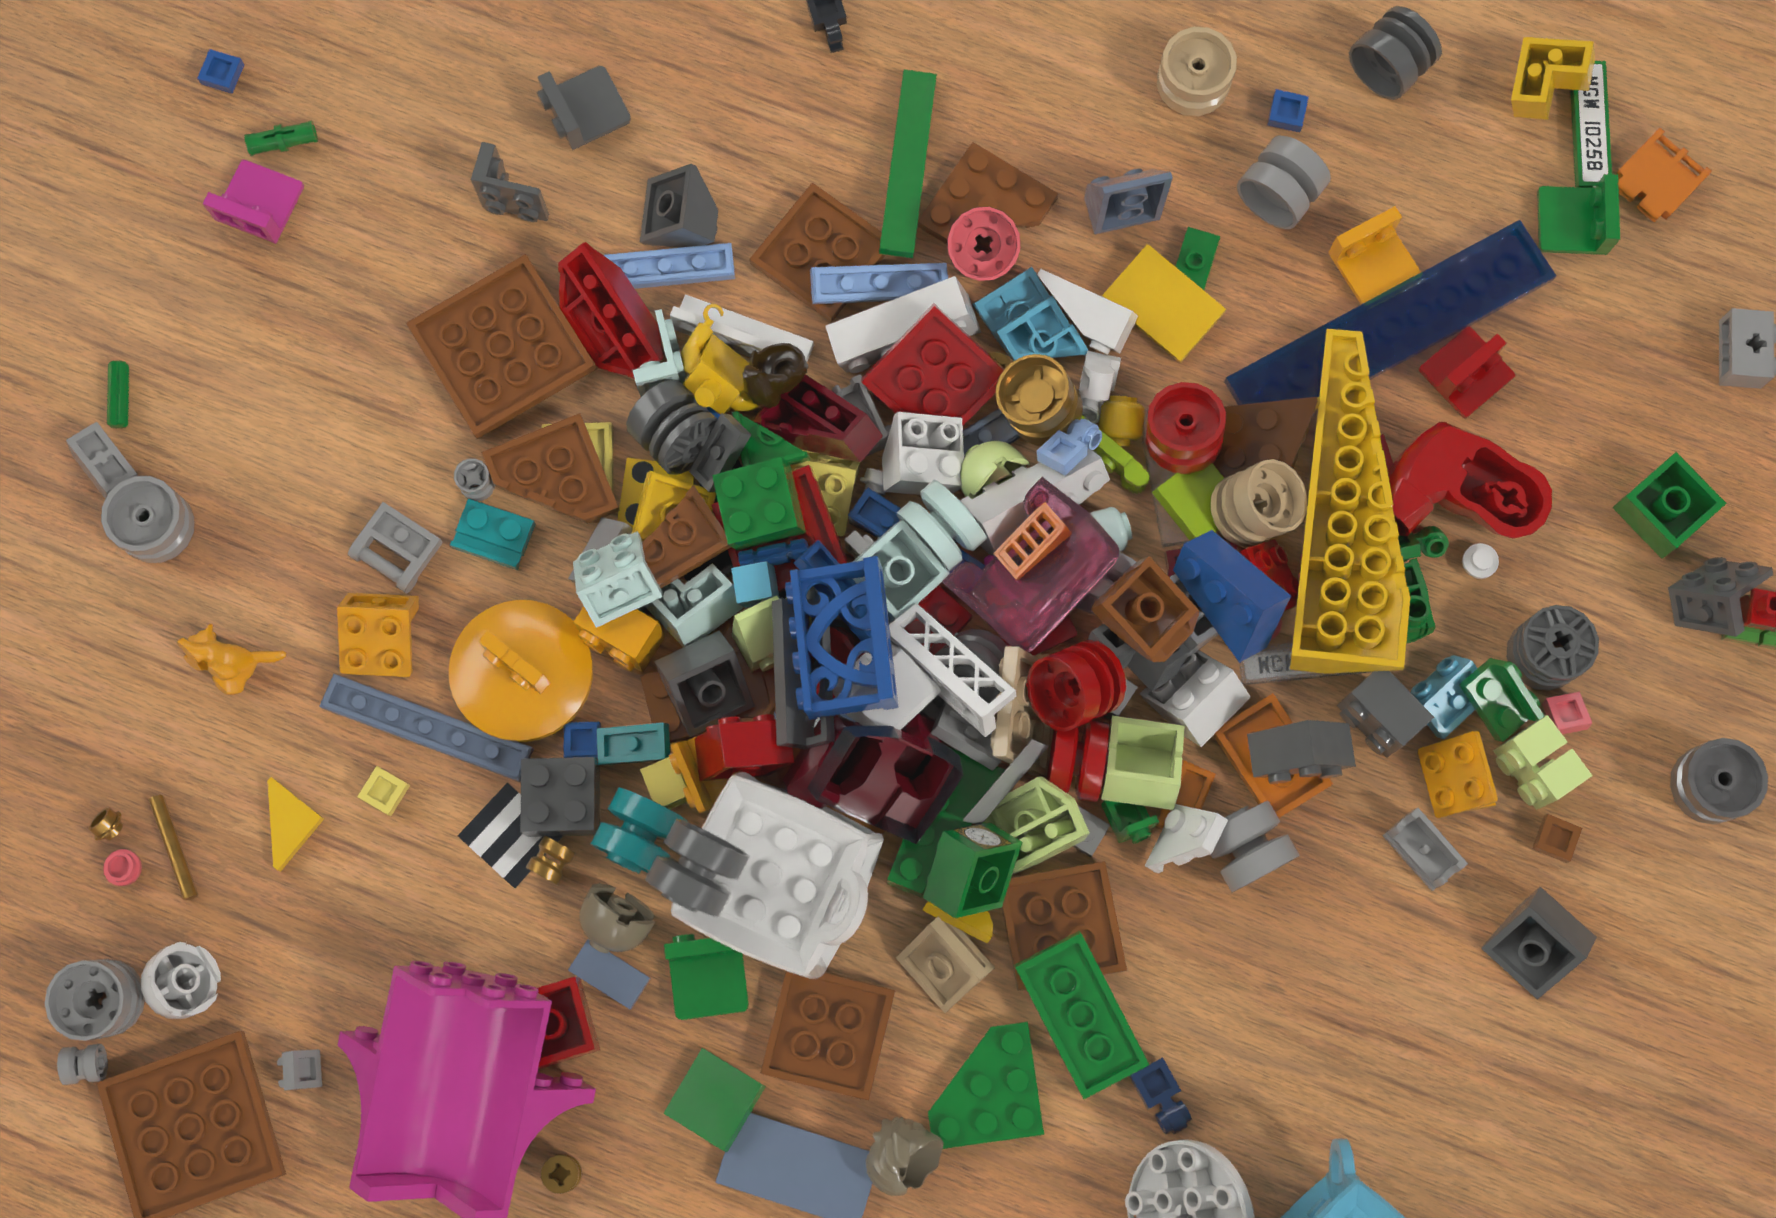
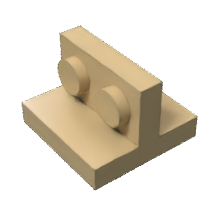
M939 917L933 920L896 957L944 1013L951 1009L995 968L963 931L942 921Z

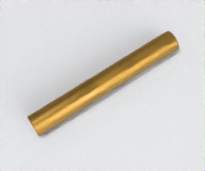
M153 796L149 799V803L184 901L193 899L198 894L164 796Z

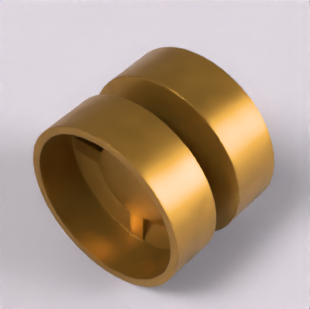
M1032 354L1018 358L1005 368L997 382L996 401L1001 412L1018 435L1031 444L1042 446L1058 430L1067 434L1070 424L1075 419L1081 420L1083 412L1081 396L1062 365L1049 356Z

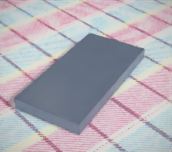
M750 1113L729 1151L724 1153L715 1183L822 1218H862L872 1187V1181L867 1174L865 1162L869 1151Z

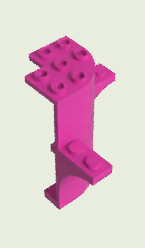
M411 961L410 966H394L380 1035L375 1028L358 1026L355 1031H340L337 1044L347 1055L353 1066L361 1101L360 1135L349 1186L352 1191L367 1202L435 1198L461 1218H507L517 1170L532 1140L545 1125L559 1114L576 1106L593 1103L596 1088L584 1082L583 1076L576 1073L562 1072L560 1077H551L547 1074L537 1073L552 1003L551 1000L538 993V988L531 985L518 984V977L511 974L497 973L493 976L466 970V965L457 962H444L443 967H433L432 964L423 961Z

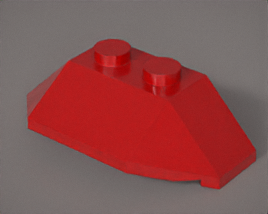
M587 242L580 244L558 262V272L560 273L559 307L598 368L635 379L633 370L639 369L646 362H660L663 360L658 323L620 267Z

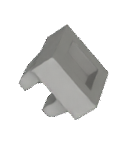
M320 1049L282 1052V1057L277 1060V1066H283V1080L278 1081L279 1087L284 1088V1091L322 1087Z

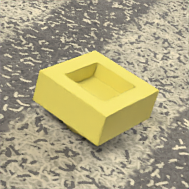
M376 766L357 797L385 814L392 816L410 785Z

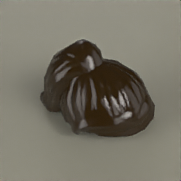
M790 343L771 345L758 352L754 350L751 353L749 365L745 366L742 373L744 391L752 402L769 409L777 406L781 400V394L790 392L802 381L807 373L809 365L805 360L803 352Z

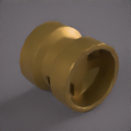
M544 835L539 844V853L536 857L530 859L526 868L558 885L563 877L562 870L565 864L571 863L576 853ZM544 853L560 861V864H557L543 856Z

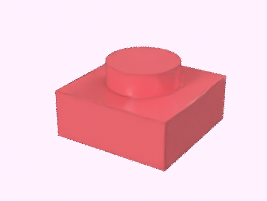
M1580 691L1549 697L1542 703L1546 716L1550 717L1562 734L1587 730L1592 725Z

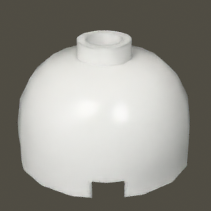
M178 942L161 949L146 963L141 975V991L146 1003L155 1013L168 1019H186L207 1010L216 1000L218 994L215 993L217 991V983L221 981V973L216 960L206 949L200 946L188 945L186 942Z

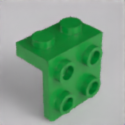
M694 934L673 936V943L664 944L665 958L669 961L675 1016L678 1019L688 1020L740 1013L748 1009L749 1001L743 953L712 938L695 940Z

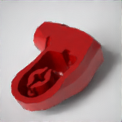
M1438 422L1416 437L1396 458L1388 472L1395 522H1397L1398 533L1401 536H1408L1434 509L1433 504L1439 503L1443 508L1455 514L1469 517L1493 534L1512 539L1535 533L1545 524L1552 509V489L1543 473L1531 465L1520 462L1492 441L1446 422Z

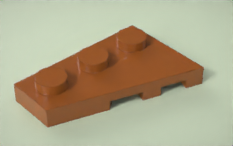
M694 485L688 490L682 501L665 516L664 521L642 542L645 561L660 589L731 548L727 543L724 529Z

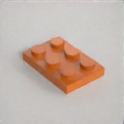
M1274 693L1228 720L1213 736L1257 804L1259 805L1269 800L1278 818H1281L1332 786L1333 783L1330 778H1320V775L1299 777V773L1290 775L1291 781L1277 784H1269L1268 778L1253 777L1247 734L1293 723Z

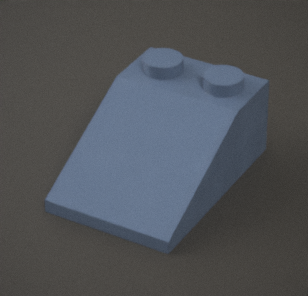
M1133 169L1120 177L1110 179L1108 176H1102L1087 184L1084 199L1094 235L1160 220L1173 179L1171 172L1157 169L1146 171Z

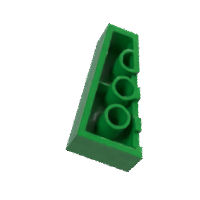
M950 748L960 755L963 777L941 812L918 843L914 844L903 839L888 876L887 884L921 898L927 886V876L932 869L937 852V843L942 836V832L972 826L973 823L963 819L1006 769L997 766L992 771L964 753Z

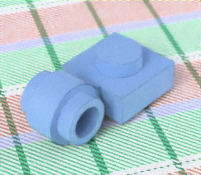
M1075 419L1068 427L1067 434L1058 430L1036 451L1037 461L1066 475L1088 455V449L1094 450L1098 447L1102 439V431L1099 430L1098 425L1087 419Z

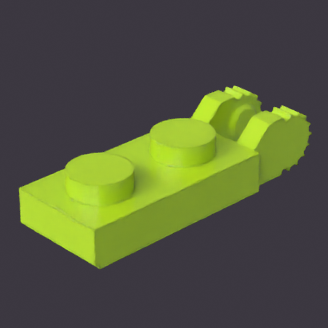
M1102 432L1101 442L1093 451L1102 458L1107 472L1112 473L1114 471L1120 476L1122 487L1129 489V492H1132V494H1141L1150 481L1149 472L1146 471L1147 469H1143V466L1133 456Z

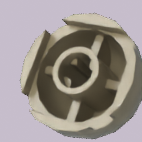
M598 883L591 886L580 910V924L585 935L590 939V945L602 953H609V951L624 952L636 948L644 941L655 923V921H652L655 916L654 913L633 895L626 893L625 899L613 894L616 887Z

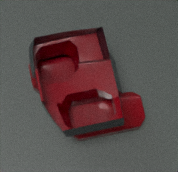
M918 713L901 730H898L894 726H863L859 722H853L839 714L834 715L835 742L801 749L794 763H792L784 776L783 782L786 792L790 796L819 809L830 806L917 844L963 777L960 755L943 745L942 740L931 734L936 718L933 720ZM821 719L814 728V736L821 735Z

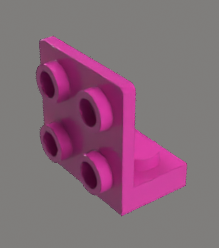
M243 159L226 192L221 196L208 192L202 204L214 220L276 244L304 189V184L297 179Z

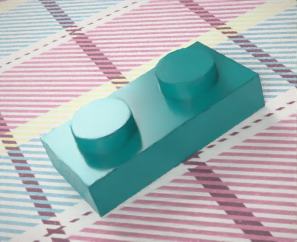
M663 722L597 728L598 765L661 761L668 758L670 754L669 724Z

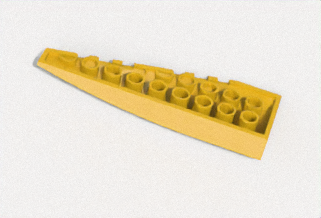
M1327 329L1290 670L1324 674L1404 670L1410 594L1406 584L1403 556H1401L1399 533L1393 512V500L1384 450L1382 451L1381 433L1375 412V400L1370 384L1363 333L1361 331Z

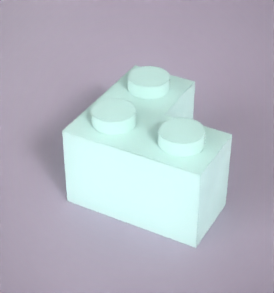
M713 563L686 584L676 579L661 588L663 597L645 605L648 611L682 647L706 637L743 608L736 602L734 585Z

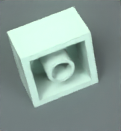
M903 519L894 524L853 561L858 562L863 561V558L878 556L883 568L889 624L914 604H918L950 575L949 571ZM865 577L854 578L853 580L857 584L865 581Z

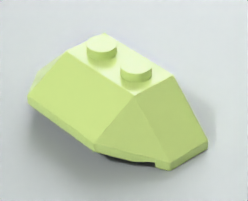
M1042 776L1009 792L983 822H990L1022 841L1012 875L1029 869L1084 841L1090 833L1075 798Z

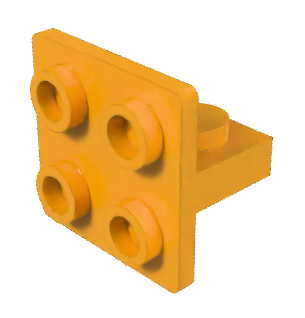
M1478 731L1468 732L1418 749V756L1436 818L1496 806L1498 797Z

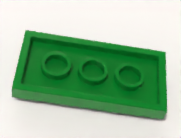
M1080 931L1014 965L1083 1099L1150 1065Z

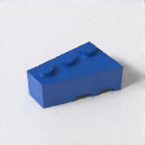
M1213 530L1184 543L1173 571L1240 663L1266 649L1291 595Z

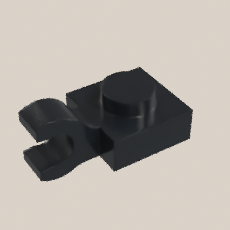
M806 0L814 31L817 32L825 29L831 53L844 50L842 44L843 37L839 26L847 24V16L842 0Z

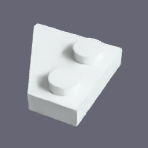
M1175 804L1174 810L1165 819V825L1145 867L1155 873L1163 872L1164 864L1173 862L1179 866L1195 857L1201 858L1211 854L1228 820L1218 813Z

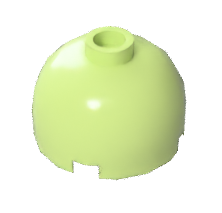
M988 441L974 445L966 452L961 464V490L965 497L969 496L971 499H974L983 494V487L992 482L999 485L1012 478V471L1021 466H1030L1029 461L1021 452L1006 442Z

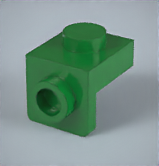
M1104 800L1101 803L1118 843L1130 839L1133 844L1139 843L1153 835L1151 830L1160 822L1157 815L1150 817L1145 806L1108 800Z

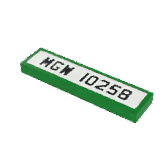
M1595 61L1589 91L1570 90L1575 187L1592 188L1604 174H1612L1606 61Z

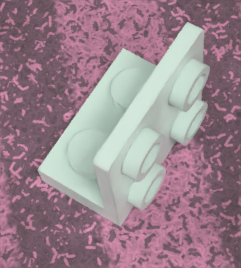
M662 309L655 310L667 362L650 361L642 364L639 369L633 370L640 397L661 382L671 379L678 380L683 384L686 377L672 319L665 320Z
M638 532L630 535L621 534L615 537L610 544L598 550H587L573 561L576 593L596 628L663 597L662 591L645 561L642 539Z

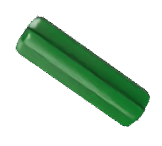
M110 361L107 374V424L115 429L126 428L129 415V365L125 361Z

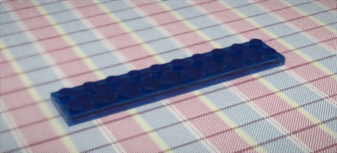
M1518 220L1227 376L1224 383L1238 405L1319 397L1327 329L1361 331L1363 333L1369 378L1371 380L1460 332L1467 326H1471L1552 282L1557 275L1522 222Z

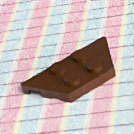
M1309 397L1224 407L1226 423L1222 449L1212 464L1224 478L1244 471L1246 468L1261 461L1271 459L1285 462L1293 469L1298 458L1300 446L1304 443L1308 434V427L1314 412L1320 405V398Z

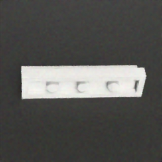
M685 294L680 308L673 306L670 313L674 330L691 336L699 322L704 323L703 311L710 303ZM722 308L724 311L723 316H720L717 309H709L708 316L714 321L711 327L713 330L712 334L717 336L735 352L751 358V353L754 350L758 352L771 345L790 343L798 347L803 352L805 360L808 361L814 347L812 340Z
M917 603L889 624L891 644L902 649L939 686L941 692L938 695L984 737L996 729L994 714L1016 697V690ZM918 618L925 625V634H909L904 627ZM930 643H946L950 647V655H933L929 652ZM954 665H971L975 669V678L957 677L954 674ZM979 687H996L1001 694L988 704L979 696Z

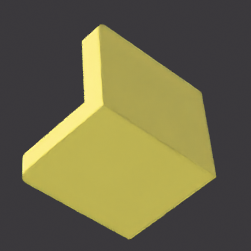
M669 757L640 769L652 801L670 810L687 803L683 788L687 787L682 773L676 774Z

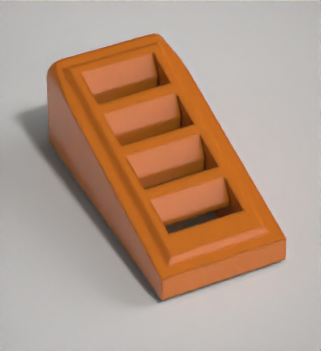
M1044 502L993 554L1018 581L1067 539L1072 532L1048 504ZM1045 521L1054 529L1050 535L1041 526ZM1034 530L1044 539L1040 545L1030 536ZM1023 540L1034 550L1029 556L1019 545ZM1012 549L1023 560L1019 566L1008 555Z

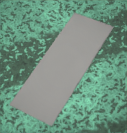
M1032 739L963 820L977 825L982 824L1048 748V745Z

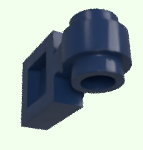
M1163 1057L1129 1076L1147 1110L1157 1104L1160 1105V1112L1155 1114V1118L1165 1134L1170 1132L1176 1134L1188 1127L1187 1123L1192 1120V1117L1182 1100L1175 1103L1170 1098L1179 1093L1181 1089Z

